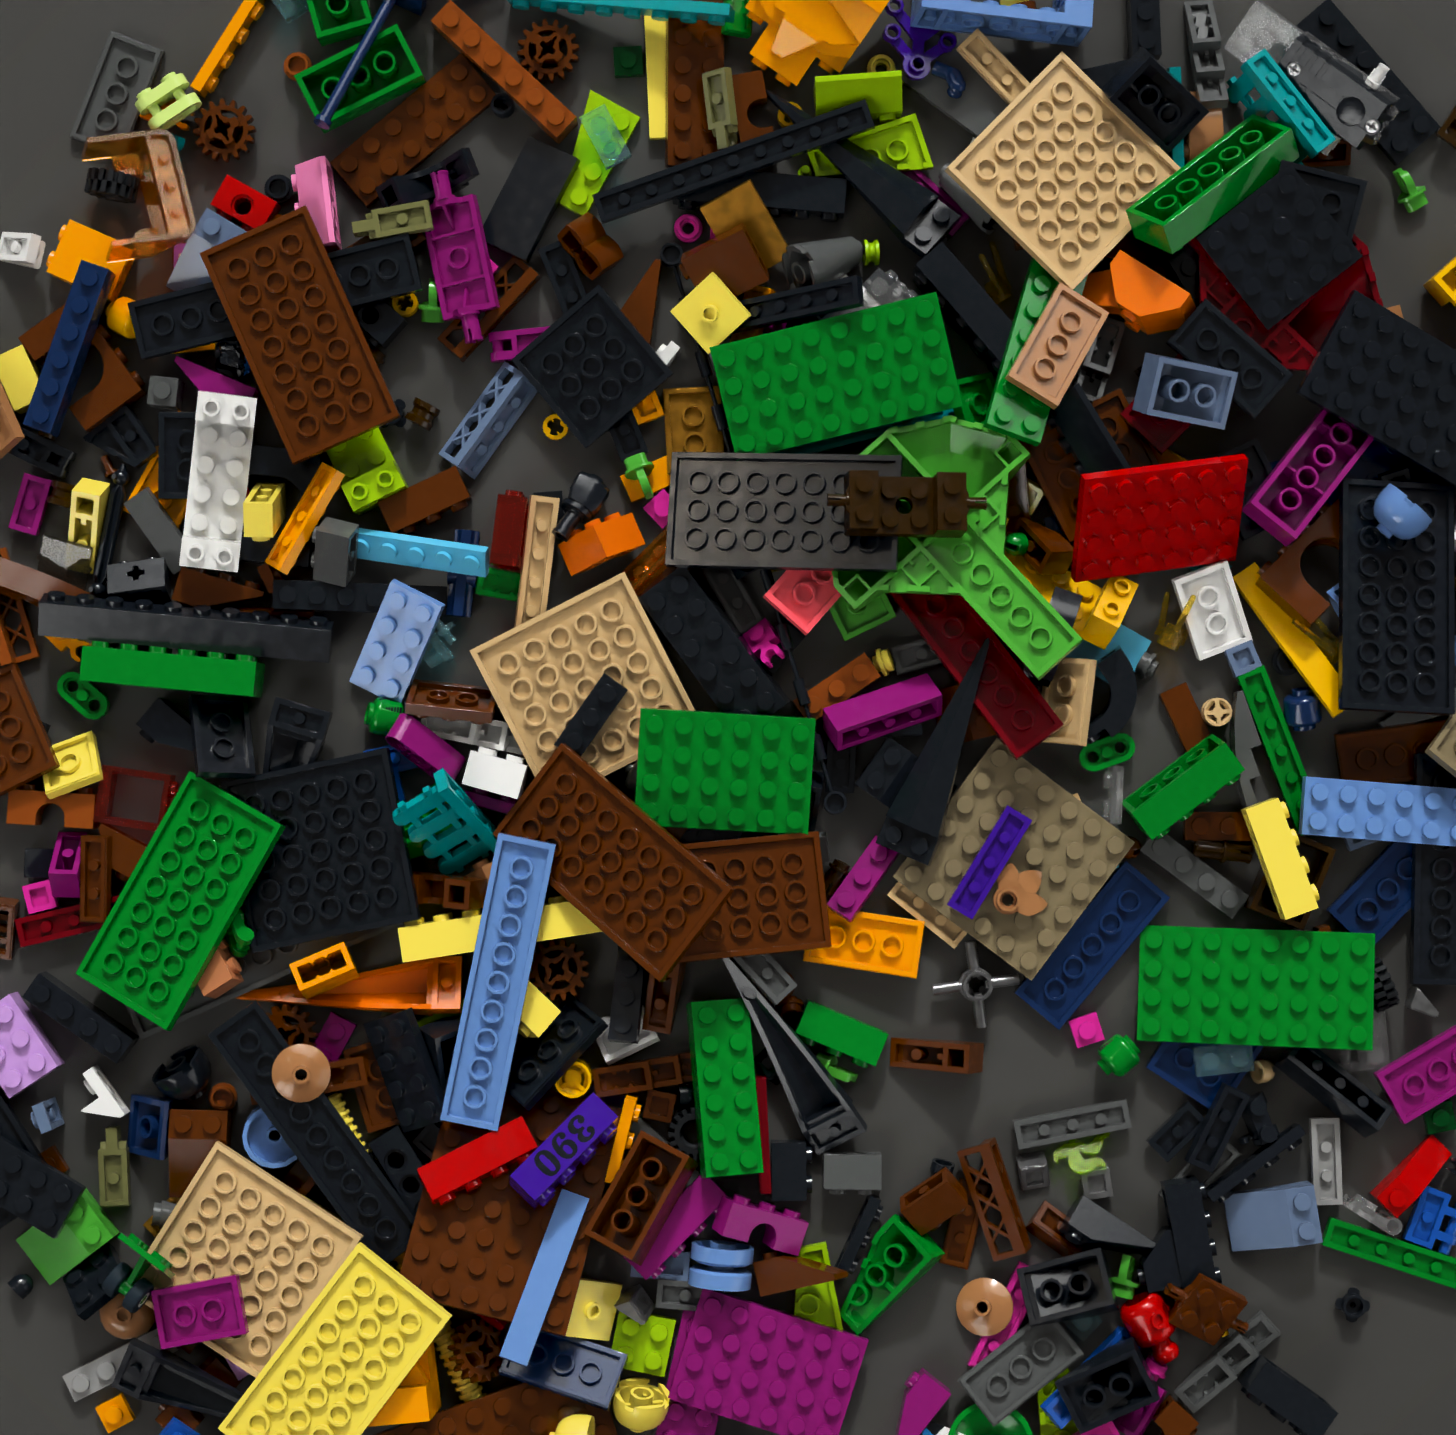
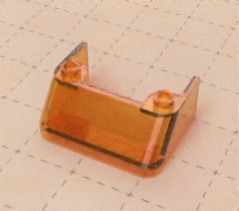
M154 129L86 138L81 155L82 161L111 158L116 172L120 171L124 172V174L139 177L151 228L137 231L133 238L111 241L106 256L107 263L150 258L189 239L193 235L196 221L176 140L172 133L165 129Z

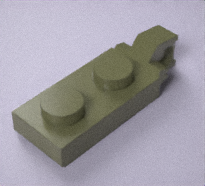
M722 67L702 73L708 130H711L713 136L716 137L718 150L736 145L738 121L732 70L730 67Z
M428 200L371 210V213L365 214L366 220L351 222L355 238L369 236L370 241L405 233L411 235L434 230Z
M121 1125L108 1126L105 1128L106 1141H101L100 1149H98L100 1207L130 1206L129 1147L127 1140H122Z

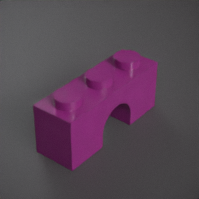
M734 1194L733 1198L722 1195L712 1225L713 1230L722 1236L748 1243L752 1230L759 1224H765V1234L762 1240L764 1244L773 1250L795 1256L799 1255L809 1225L807 1221L800 1218V1212L790 1208H784L783 1212L775 1210V1205L764 1201H759L758 1205L750 1203L751 1199L739 1194Z

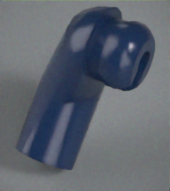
M936 61L932 74L947 81L949 86L947 89L948 96L955 99L960 98L962 91H965L966 88L961 71Z

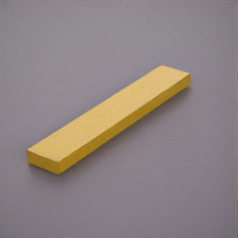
M1254 562L1233 576L1237 590L1332 718H1335L1345 711L1338 709L1337 671L1308 632L1304 631L1255 585L1260 577L1257 574L1260 568Z

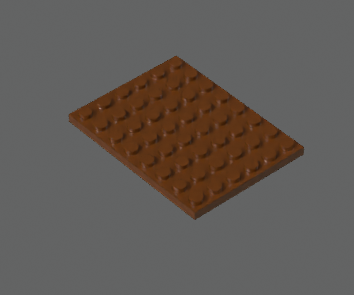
M549 1090L528 1111L506 1092L499 1127L522 1116L539 1147L586 1099L568 1098L559 1092ZM607 1105L618 1116L616 1125L618 1127L622 1109ZM442 1121L431 1162L493 1130ZM616 1134L605 1145L600 1142L596 1146L597 1149L594 1157L586 1165L580 1163L576 1167L575 1176L565 1186L560 1183L555 1188V1196L544 1207L539 1204L534 1209L510 1186V1175L520 1166L518 1161L508 1166L509 1171L497 1178H493L490 1175L482 1179L483 1184L469 1192L463 1189L455 1193L456 1198L444 1205H440L439 1202L433 1205L423 1187L400 1274L440 1305L512 1323L561 1190L565 1189L589 1198V1202L540 1330L565 1337L591 1240L583 1232L601 1202Z

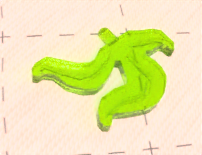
M1109 1132L1097 1134L1089 1144L1075 1143V1139L1069 1140V1144H1064L1054 1151V1163L1058 1165L1059 1159L1068 1157L1070 1170L1079 1175H1087L1098 1167L1105 1169L1106 1163L1103 1159L1095 1157L1086 1160L1080 1152L1090 1156L1100 1153L1103 1148V1140L1110 1136Z

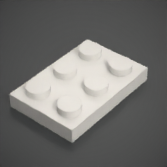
M1221 560L1171 579L1196 658L1199 661L1222 653L1249 640L1253 641L1227 560Z

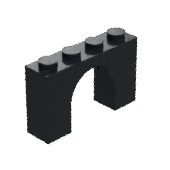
M252 445L249 474L255 477L290 481L295 484L301 496H303L321 463L323 462L328 465V460H324L325 455L320 453L294 465L286 448ZM322 517L320 518L316 526H319L322 523ZM242 531L239 559L245 562L265 564L264 561L281 533L275 534L268 541L257 542L253 541L252 537H244V531ZM312 535L300 552L297 562L293 567L312 569L310 561L315 551Z

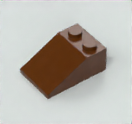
M170 1109L168 1131L169 1197H182L216 1141H220L231 1148L232 1111Z

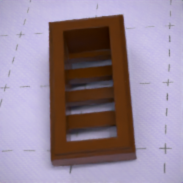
M0 897V910L8 911L0 912V920L8 921V924H0V932L7 933V936H0V943L6 944V948H0V959L12 960L16 935L14 919H18L19 899Z

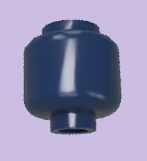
M1308 687L1292 689V694L1287 695L1283 699L1284 717L1287 725L1292 726L1293 730H1312L1322 720L1321 702L1314 692H1309Z

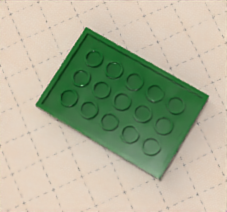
M641 708L635 804L662 827L784 834L804 833L808 835L816 719Z

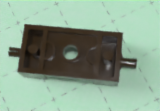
M849 470L844 477V494H827V506H844V536L961 538L967 531V514L969 509L986 510L987 508L986 497H969L965 472H937L934 477L879 476V470ZM901 499L908 501L911 511L908 514L899 513L895 506L896 501Z

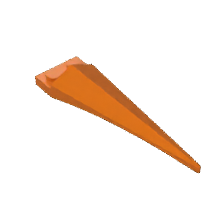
M442 956L359 973V978L309 999L302 995L297 984L252 990L236 997V999L397 1013L412 1007L415 1015L433 1016V1014L461 1013L463 957Z

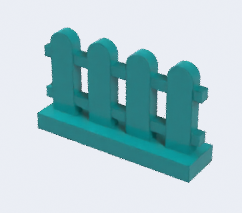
M1265 48L1241 66L1240 69L1243 74L1238 79L1233 76L1226 82L1229 85L1227 89L1229 101L1232 103L1241 101L1247 108L1243 114L1244 120L1252 114L1268 119L1266 116L1273 110L1279 118L1276 123L1292 128L1300 156L1293 163L1304 165L1301 162L1304 158L1309 156L1310 159H1313L1319 152L1336 140ZM1254 88L1261 95L1255 102L1249 95Z
M442 768L433 773L436 782L435 786L431 788L427 785L422 788V794L406 803L403 800L397 803L398 808L393 811L392 817L394 823L398 826L412 823L407 830L409 839L412 842L428 840L423 844V851L427 858L443 856L438 860V867L442 874H450L454 871L460 873L465 870L464 865L480 856L484 859L489 856L488 851L490 850L493 853L495 852L497 838L492 833L497 827ZM435 807L438 809L433 813L429 814L428 816L424 817L423 819L419 818L420 816L429 812ZM449 824L453 825L452 827L448 828L447 830L443 831L437 836L434 834L439 830L443 829L444 827L448 826ZM465 840L468 841L467 843L463 844L462 846L458 847L452 852L450 851L451 848L455 847Z

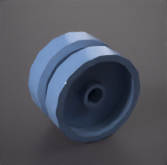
M258 1105L253 1108L246 1118L242 1134L244 1149L249 1157L260 1166L273 1169L285 1167L297 1160V1157L281 1135L280 1138L277 1136L269 1137L270 1132L277 1129Z
M726 1240L692 1241L690 1258L701 1264L690 1267L688 1284L697 1288L715 1291L740 1292L750 1290L752 1273L742 1267L753 1264L754 1247Z

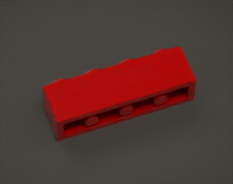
M520 1116L498 1127V1131H491L418 1168L417 1174L432 1204L434 1205L439 1202L440 1205H444L456 1198L455 1193L463 1189L469 1192L483 1184L482 1179L490 1175L493 1178H497L509 1171L508 1166L517 1161L521 1165L538 1146L523 1117Z

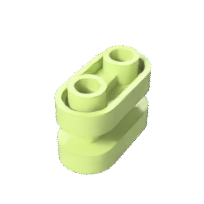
M171 72L161 79V84L153 89L146 88L136 96L138 100L135 102V106L140 114L147 115L151 113L153 116L147 124L154 135L170 129L194 113L202 105L195 92L187 95L184 92L190 84L183 73L176 74ZM176 99V102L162 110L160 108L170 100Z

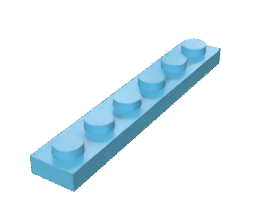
M359 528L358 559L485 578L489 573V547Z

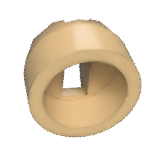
M1267 1060L1254 1061L1250 1067L1251 1078L1257 1084L1271 1081L1275 1076L1272 1068L1274 1065Z

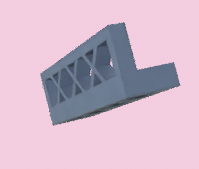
M504 362L441 449L439 455L475 480L538 391L520 370ZM509 372L514 374L510 381L503 385V381ZM495 397V402L486 409V404ZM478 421L477 427L473 431L469 432V428L471 427L473 422ZM461 444L459 452L455 457H452L450 454L457 445Z

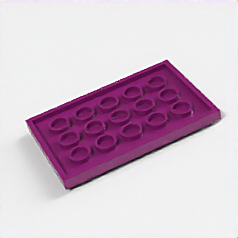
M702 1289L668 1398L779 1435H839L869 1340L721 1291Z

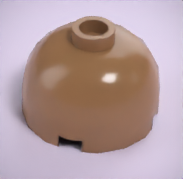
M119 1293L99 1309L100 1321L105 1330L114 1337L124 1340L138 1338L147 1333L155 1323L154 1310L144 1304L137 1312L130 1313L122 1306L124 1296Z

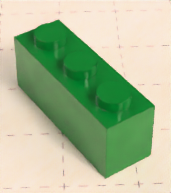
M809 999L795 1029V1033L800 1035L799 1037L804 1043L814 1046L816 1042L826 1046V1052L841 1057L842 1053L853 1057L852 1063L864 1068H868L869 1064L876 1066L889 1035L886 1031Z

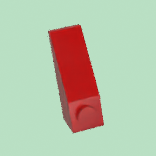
M1429 1134L1370 1194L1389 1214L1398 1218L1420 1196L1452 1153L1433 1134Z

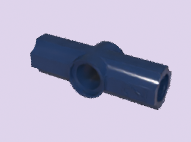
M455 529L454 542L479 545L480 532ZM448 572L447 584L449 585L446 615L471 618L477 576Z

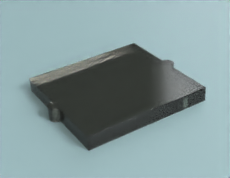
M44 534L41 551L37 555L39 560L37 570L85 591L88 574L92 571L90 563L93 547Z

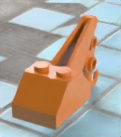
M1119 250L1110 262L1111 269L1088 274L1082 294L1088 300L1108 311L1109 314L1123 317L1125 320L1124 324L1132 331L1138 333L1141 330L1147 335L1179 329L1196 310L1195 303L1189 292L1122 250Z

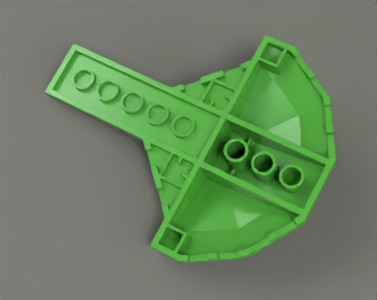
M951 415L927 422L919 421L915 422L916 424L903 427H890L859 455H902V477H934L937 472H965L969 497H986L987 508L986 510L969 509L967 514V531L961 538L899 537L897 572L832 571L835 589L856 612L883 593L959 595L1032 674L1040 680L1081 644L1083 639L1005 556L1009 481L1027 462L1031 454L1015 438L985 428L982 423H972ZM901 499L900 513L908 514L911 511V506L908 501Z

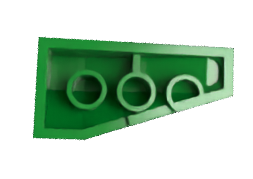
M894 1214L874 1235L871 1249L867 1257L864 1258L860 1266L862 1267L855 1283L852 1284L840 1310L842 1319L858 1336L919 1281L945 1254L927 1233L921 1236L910 1222L897 1214Z

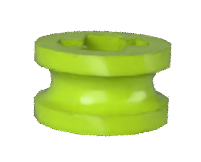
M874 239L871 243L868 240H863V265L868 266L870 262H873L874 265H879L880 247L878 239Z

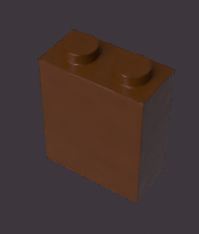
M743 223L683 253L681 257L682 263L679 264L686 280L691 279L695 287L710 273L714 272L735 297L769 280V272Z

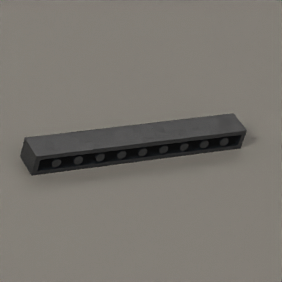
M62 591L44 593L39 601V636L329 663L332 654L334 621L327 620V618L322 616L300 618L292 613H284L279 616L269 615L268 612L262 610L248 613L240 612L237 608L211 609L207 605L186 607L177 602L154 604L151 600L139 599L134 602L124 601L123 598L117 596L107 597L106 599L94 598V595L91 594L71 596L65 595Z

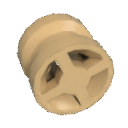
M1213 698L1203 703L1200 713L1205 724L1219 727L1230 721L1232 708L1225 699Z

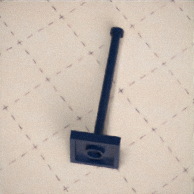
M383 0L321 114H317L314 118V123L318 127L328 130L332 125L331 119L393 6L396 4L422 16L426 9L427 0Z

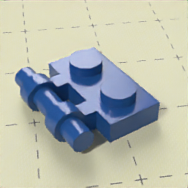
M1427 1186L1416 1199L1402 1238L1432 1249L1435 1239L1441 1240L1438 1252L1449 1255L1452 1245L1456 1246V1203L1454 1208L1448 1206L1452 1195ZM1444 1215H1448L1451 1217L1445 1232L1440 1231Z

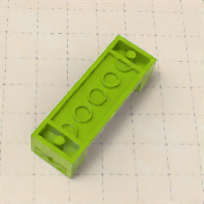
M379 427L326 451L334 468L345 474L340 486L352 510L358 515L379 506L377 502L408 488Z

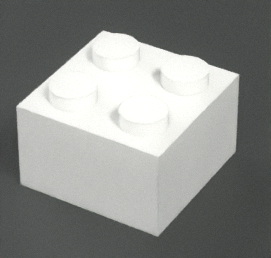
M480 746L478 751L471 750L461 784L514 799L521 797L530 770L529 765L524 764L525 758L507 754L506 759L497 757L498 751Z

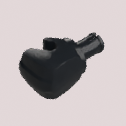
M583 471L577 474L570 487L568 498H565L561 503L565 513L557 526L552 530V533L558 539L567 542L579 523L586 524L593 520L609 497L610 490L599 476Z

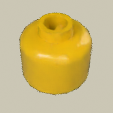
M123 296L108 305L106 309L107 326L125 338L133 339L136 336L127 303L135 300Z

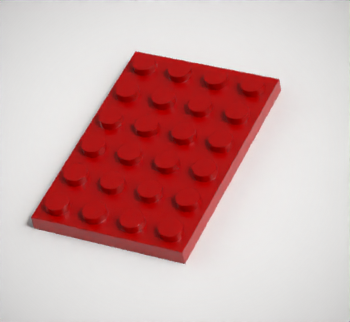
M1236 454L1080 474L1071 578L1073 581L1082 582L1207 565L1221 560L1235 561L1249 459L1245 454Z

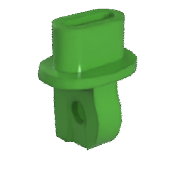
M1402 168L1393 171V175L1402 191L1397 201L1399 204H1404L1408 213L1428 203L1424 191H1426L1425 186L1416 187L1411 175L1407 171L1402 170Z
M430 278L428 301L418 305V309H421V322L443 323L444 320L438 301L435 279Z
M644 452L626 458L623 461L627 469L625 477L631 480H639L646 500L653 498L654 494L647 479V476L654 468L653 463L648 462Z
M817 1054L816 1058L832 1077L845 1082H856L858 1074L838 1066V1060L835 1055Z
M1125 1254L1122 1255L1118 1277L1111 1278L1116 1296L1133 1300L1135 1288H1139L1140 1285L1131 1281L1135 1269V1258Z

